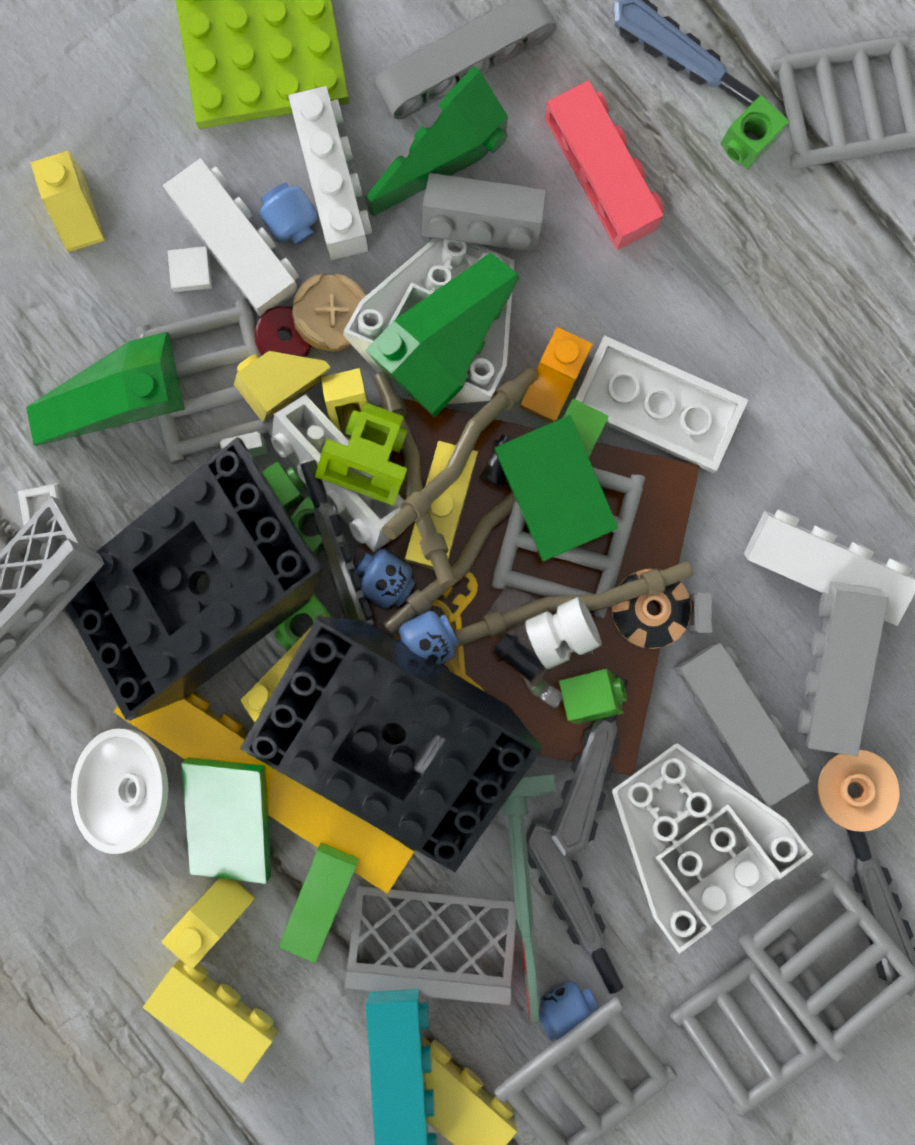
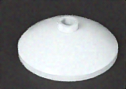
M121 728L107 730L89 742L75 766L71 785V803L75 821L84 838L93 847L105 853H128L146 844L160 826L166 810L168 777L164 761L157 747L142 733L132 729Z

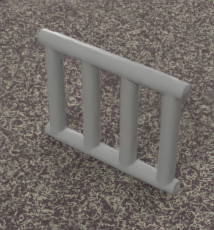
M907 35L771 59V72L773 74L778 73L785 111L789 120L788 125L794 148V154H791L790 158L792 168L808 167L915 148V91L906 55V50L910 46V40ZM887 54L890 55L906 133L885 136L869 63L870 57ZM847 61L853 62L869 140L852 143L847 141L831 64ZM815 67L832 146L810 150L794 71Z
M248 299L236 301L235 307L161 327L151 329L150 325H141L136 328L138 339L168 332L170 340L239 323L244 340L243 345L175 362L178 378L241 362L254 354L258 358L262 356L255 344L256 324ZM234 386L183 400L185 410L158 416L170 462L171 464H179L185 461L184 456L220 447L222 439L258 432L261 435L269 434L272 437L274 415L265 422H262L260 419L180 440L175 418L245 400Z
M593 467L601 487L625 493L619 516L613 515L618 529L612 531L614 533L608 554L603 555L575 547L555 556V558L601 570L602 574L596 594H600L615 587L642 495L645 477L639 474H631V477L628 478ZM515 500L491 587L505 590L506 586L545 597L594 594L512 571L518 547L538 553L530 533L523 532L525 521ZM607 608L591 611V614L598 618H605Z
M826 865L819 872L821 878L753 936L751 933H747L738 942L824 1051L829 1054L834 1062H838L846 1055L844 1048L908 992L912 989L915 992V967L831 865ZM833 892L847 911L779 968L765 951V948L829 893ZM859 924L873 941V944L805 1001L791 981ZM886 957L900 976L832 1034L817 1015Z
M790 929L786 930L765 948V951L773 960L782 955L787 962L799 952L794 945L797 942L794 933ZM750 957L744 959L670 1014V1018L678 1026H684L735 1101L732 1103L734 1111L739 1117L755 1109L829 1055L817 1041L813 1043L783 998ZM810 966L797 976L810 996L823 987ZM748 978L800 1051L797 1056L782 1067H780L729 993ZM834 1001L821 1011L833 1028L830 1031L832 1034L848 1021ZM714 1002L718 1004L767 1075L764 1080L748 1091L696 1017V1015Z
M614 997L608 1003L602 1005L494 1090L495 1096L502 1103L507 1100L546 1145H591L677 1077L674 1068L670 1067L669 1064L664 1066L622 1013L625 1009L618 997ZM608 1023L650 1074V1077L632 1091L589 1039ZM575 1049L618 1100L599 1116L556 1065ZM541 1075H543L585 1125L583 1129L567 1141L562 1138L522 1091Z

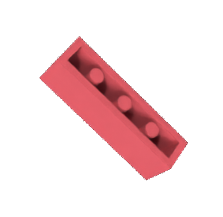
M588 80L547 101L545 121L616 250L657 230L664 216L663 203L655 191L651 192L645 182V172L640 161L637 158L632 159L626 148L627 140L622 128L618 124L614 125L608 115V105L603 94L600 91L595 92Z

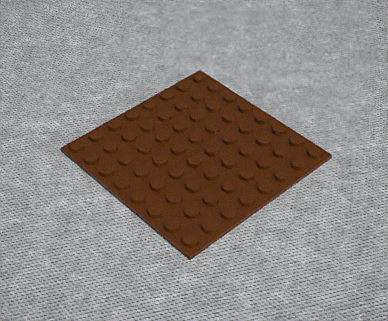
M402 398L407 410L405 418L420 453L423 489L426 486L438 441L457 445L467 422L474 414L443 408L434 418L416 401ZM494 419L481 431L473 448L474 451H478L477 461L450 553V566L456 563L479 519L512 492L507 479L504 482L503 488H499L479 477L494 451L493 448L496 447L493 444L494 440H499L502 434L515 439L536 430V428ZM596 442L589 456L592 467L628 478L631 477V474H639L645 477L642 495L614 588L618 587L626 577L634 572L655 568L664 570L678 565L700 466ZM400 450V453L392 451L388 461L405 467L402 451ZM405 476L398 493L403 500L406 499ZM601 487L612 514L618 517L625 493ZM510 515L492 529L469 571L476 578L478 588L474 599L461 614L462 628L482 621L484 615L499 611L501 614L545 598V596L506 586L505 590L491 587ZM412 522L404 532L380 549L385 548L406 562L405 556L415 522ZM525 523L523 532L529 533ZM609 532L578 547L607 555L614 532ZM358 542L353 561L354 567L365 553L371 556L375 553L366 543ZM520 547L517 549L512 571L596 594L602 574L601 570L555 557L543 562L537 552ZM409 564L413 570L412 578L416 581L409 596L417 589L422 591L437 578L434 570ZM463 577L462 580L452 586L453 589L446 598L442 595L437 599L445 603L453 614L459 607L453 605L452 601L459 594L465 597L470 594V591L467 589L468 579ZM366 599L372 612L373 626L394 637L384 627L383 623L407 604V602L404 601L399 607L393 605L387 609H382ZM654 600L649 601L647 604L648 613L653 616L660 613V604ZM433 606V608L430 610L435 612L439 617L445 614L443 610L438 607ZM611 607L607 608L605 618H598L591 614L601 638L602 644L600 647L582 655L573 651L570 653L569 661L551 669H546L543 666L532 682L502 660L499 663L497 661L498 656L492 653L505 634L493 639L486 636L463 645L466 675L486 693L507 704L542 746V751L539 755L573 762L576 754L582 753L584 748L581 743L585 729L592 727L595 720L581 724L568 721L559 681L603 669H608L615 673V676L629 680L626 687L627 701L622 702L624 713L618 714L616 718V736L620 743L617 753L610 756L609 763L613 767L612 772L630 776L634 774L661 648H642L627 641L619 633L613 622ZM341 612L340 618L345 619L343 612ZM526 622L506 629L509 635L512 637L517 635L519 637L517 641L536 654L527 633ZM441 664V665H440V666L444 667L445 669L449 670L446 665H444V664Z

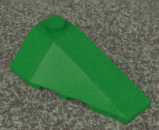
M475 66L438 104L442 112L433 125L428 128L421 126L415 133V139L409 148L410 154L406 158L403 155L397 157L366 195L368 211L373 216L425 190L429 173L451 176L480 161L489 151L495 153L503 145L508 136L506 134L508 115L481 71Z
M490 252L395 319L365 351L389 378L435 418L464 387L469 377L467 371L475 355L481 354L486 344L484 338L492 322L499 319L520 277L518 273Z
M164 332L127 342L28 405L26 409L33 445L39 446L185 410L169 333Z

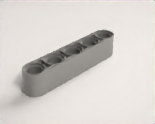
M510 0L389 66L377 76L374 85L394 119H403L446 96L474 66L484 75L541 44L554 33L557 24L543 0Z

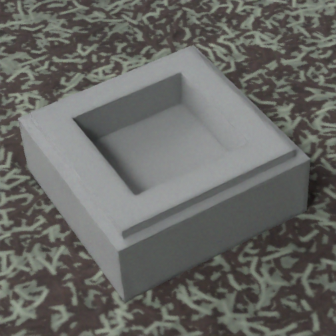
M712 592L691 594L689 597L692 611L688 625L690 634L712 633Z

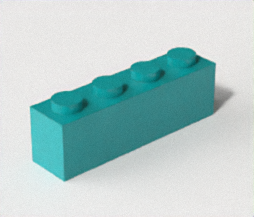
M419 989L369 992L366 1002L375 1145H438L437 1132L429 1133L428 1117H435L434 1089H426L425 1073H432L431 1045L423 1046L422 1030L429 1029L428 1002L420 1003Z

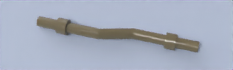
M526 367L515 379L505 381L494 392V398L467 422L446 468L420 492H413L401 503V510L382 527L383 533L389 539L394 540L412 522H419L431 511V504L460 477L481 431L505 409H512L522 399L523 392L538 379V374L534 368Z
M379 372L373 379L382 400L380 408L404 416L401 428L408 430L401 448L404 456V466L407 468L405 474L407 498L413 492H420L422 490L420 453L405 418L407 410L402 397L396 395L390 378L384 372ZM429 512L419 522H416L422 537L420 546L425 559L431 560L440 586L445 588L455 584L456 579L446 555L449 549L444 536L437 532Z
M512 492L479 519L459 558L451 566L456 583L469 573L492 529L511 514L515 501ZM436 578L422 591L417 589L405 599L407 604L383 623L384 627L394 636L399 632V628L403 623L430 611L433 608L432 603L453 585L442 588Z
M687 561L662 571L655 568L640 574V579L600 594L545 597L501 614L499 611L484 615L483 620L455 630L454 634L459 642V646L486 636L493 639L506 634V629L524 623L526 620L546 611L557 613L559 605L576 597H580L589 611L603 610L644 594L650 597L665 591V586L692 577L693 571Z

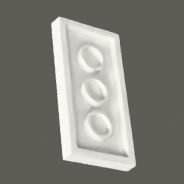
M605 335L575 400L609 415L605 425L691 464L699 465L700 468L713 474L719 468L748 402V399Z

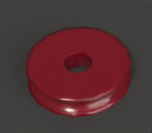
M277 306L267 310L259 318L255 329V344L262 355L268 351L306 357L309 354L312 345L304 341L295 329L292 307ZM279 331H287L291 335V339L283 341L279 339L277 333Z

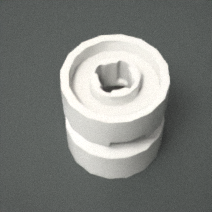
M580 597L559 605L557 613L554 615L546 611L526 620V629L531 644L546 669H551L569 661L570 653L573 651L582 655L600 647L602 644L595 622Z

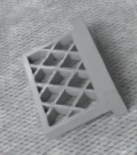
M53 496L42 505L0 552V574L2 573L0 579V677L105 564L99 553L88 549L61 500ZM54 516L51 532L44 533L47 522ZM48 542L44 559L38 560L41 544ZM28 545L24 562H18L21 551ZM21 571L17 589H12L15 573Z
M357 886L344 989L371 992L419 989L420 997L510 1005L516 930L515 902L392 889L386 894L379 888ZM364 895L381 897L392 910L374 926L362 913ZM388 898L405 900L395 907ZM410 900L422 901L432 914L414 930L399 913V910ZM428 902L445 904L435 911ZM451 904L462 905L472 918L455 934L450 931L439 917V914ZM468 906L485 908L475 915ZM491 908L507 909V927L493 938L479 919ZM395 914L410 934L390 949L376 929ZM435 918L450 938L431 953L417 936V933ZM361 921H363L369 930L360 937ZM476 923L490 942L471 957L457 940V937ZM372 933L387 953L374 964L357 962L359 944ZM506 935L504 952L497 942ZM412 937L428 956L415 968L404 967L394 954ZM452 942L456 944L468 960L455 972L445 971L435 959V956ZM492 946L504 958L503 977L485 975L475 962ZM391 957L397 966L382 965V963ZM431 961L438 970L422 968ZM472 965L478 974L462 972Z

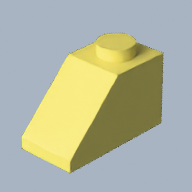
M65 151L30 162L42 201L67 252L105 241L83 170L71 153Z
M268 351L259 358L256 354L251 355L238 365L237 370L239 372L236 374L234 386L261 421L265 422L275 413L322 381L321 377L327 375L330 366L323 360Z
M360 368L321 377L330 421L348 441H350L352 435L345 432L353 410L361 412L365 403H368Z
M219 878L161 942L192 970L254 901L256 896L238 880Z

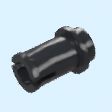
M502 434L499 440H494L493 444L497 447L514 438ZM493 451L479 477L494 486L503 488L506 477L495 451Z
M506 633L492 653L498 656L497 661L499 663L502 660L532 682L544 665L536 654L517 641L519 638L517 635L512 637Z

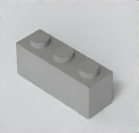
M429 173L422 206L421 236L537 252L546 190Z

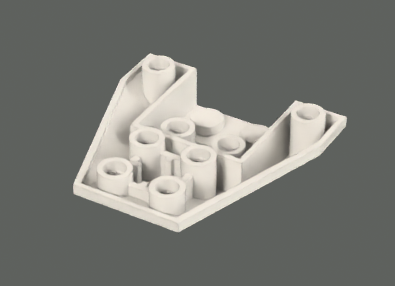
M433 238L359 302L344 329L343 336L377 373L383 372L365 350L395 319L490 252L512 270H514L515 260L479 244ZM512 294L499 319L492 322L484 338L486 344L481 354L475 355L467 371L469 377L464 387L448 404L491 401L507 366Z
M678 743L612 790L653 919L679 954L713 929L711 926L772 881L781 879L813 855L785 818Z

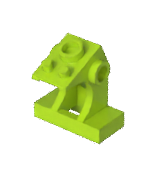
M367 402L361 412L353 410L345 432L352 435L348 446L327 439L320 456L315 477L394 506L407 468L391 463L388 460L392 451L400 453L408 431L401 428L404 416ZM352 467L362 472L373 475V477H366L364 475L350 471L349 468Z

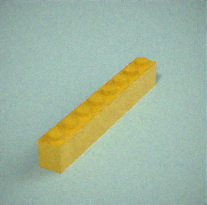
M194 691L180 701L133 720H126L185 760L189 757L265 765L268 815L317 848L321 843H324L359 858L354 872L386 894H388L415 852V849L242 751L240 747L247 737V734L241 731L244 724L227 713H223L220 717L209 710L208 707L211 703ZM117 706L114 713L125 720L120 708Z

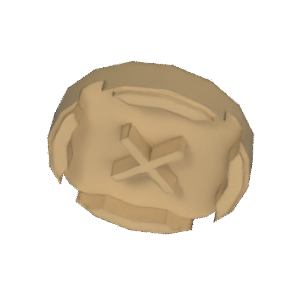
M325 273L315 275L305 281L295 294L292 310L295 329L304 341L317 349L330 352L349 349L352 345L343 336V332L359 302L367 295L357 282L345 275L336 273L335 276H325Z

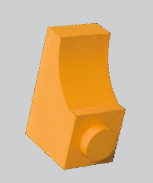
M556 327L537 367L538 379L528 387L520 404V409L550 423L556 421L593 343Z

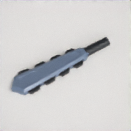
M649 0L614 1V27L619 30L620 36L631 43L638 41L644 45V51L655 58L664 57L667 59V65L677 72L682 70L688 72L690 80L698 85L707 84L710 87L721 88L747 107L760 96L728 73L725 65L721 63V56L712 49H703L697 37L691 33L684 34L680 31V25L671 17H662L658 14V7Z

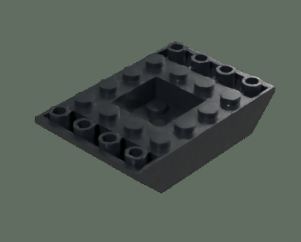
M236 437L96 552L99 553L105 564L65 608L125 720H133L186 698L308 604L324 570L244 442ZM207 573L210 578L209 588L204 594L200 595L197 590V582L202 575Z
M318 616L240 749L449 870L456 872L542 751V746L507 704L437 663L418 656L406 645L376 627L360 620ZM397 723L405 729L406 735L393 737L387 733L385 725Z

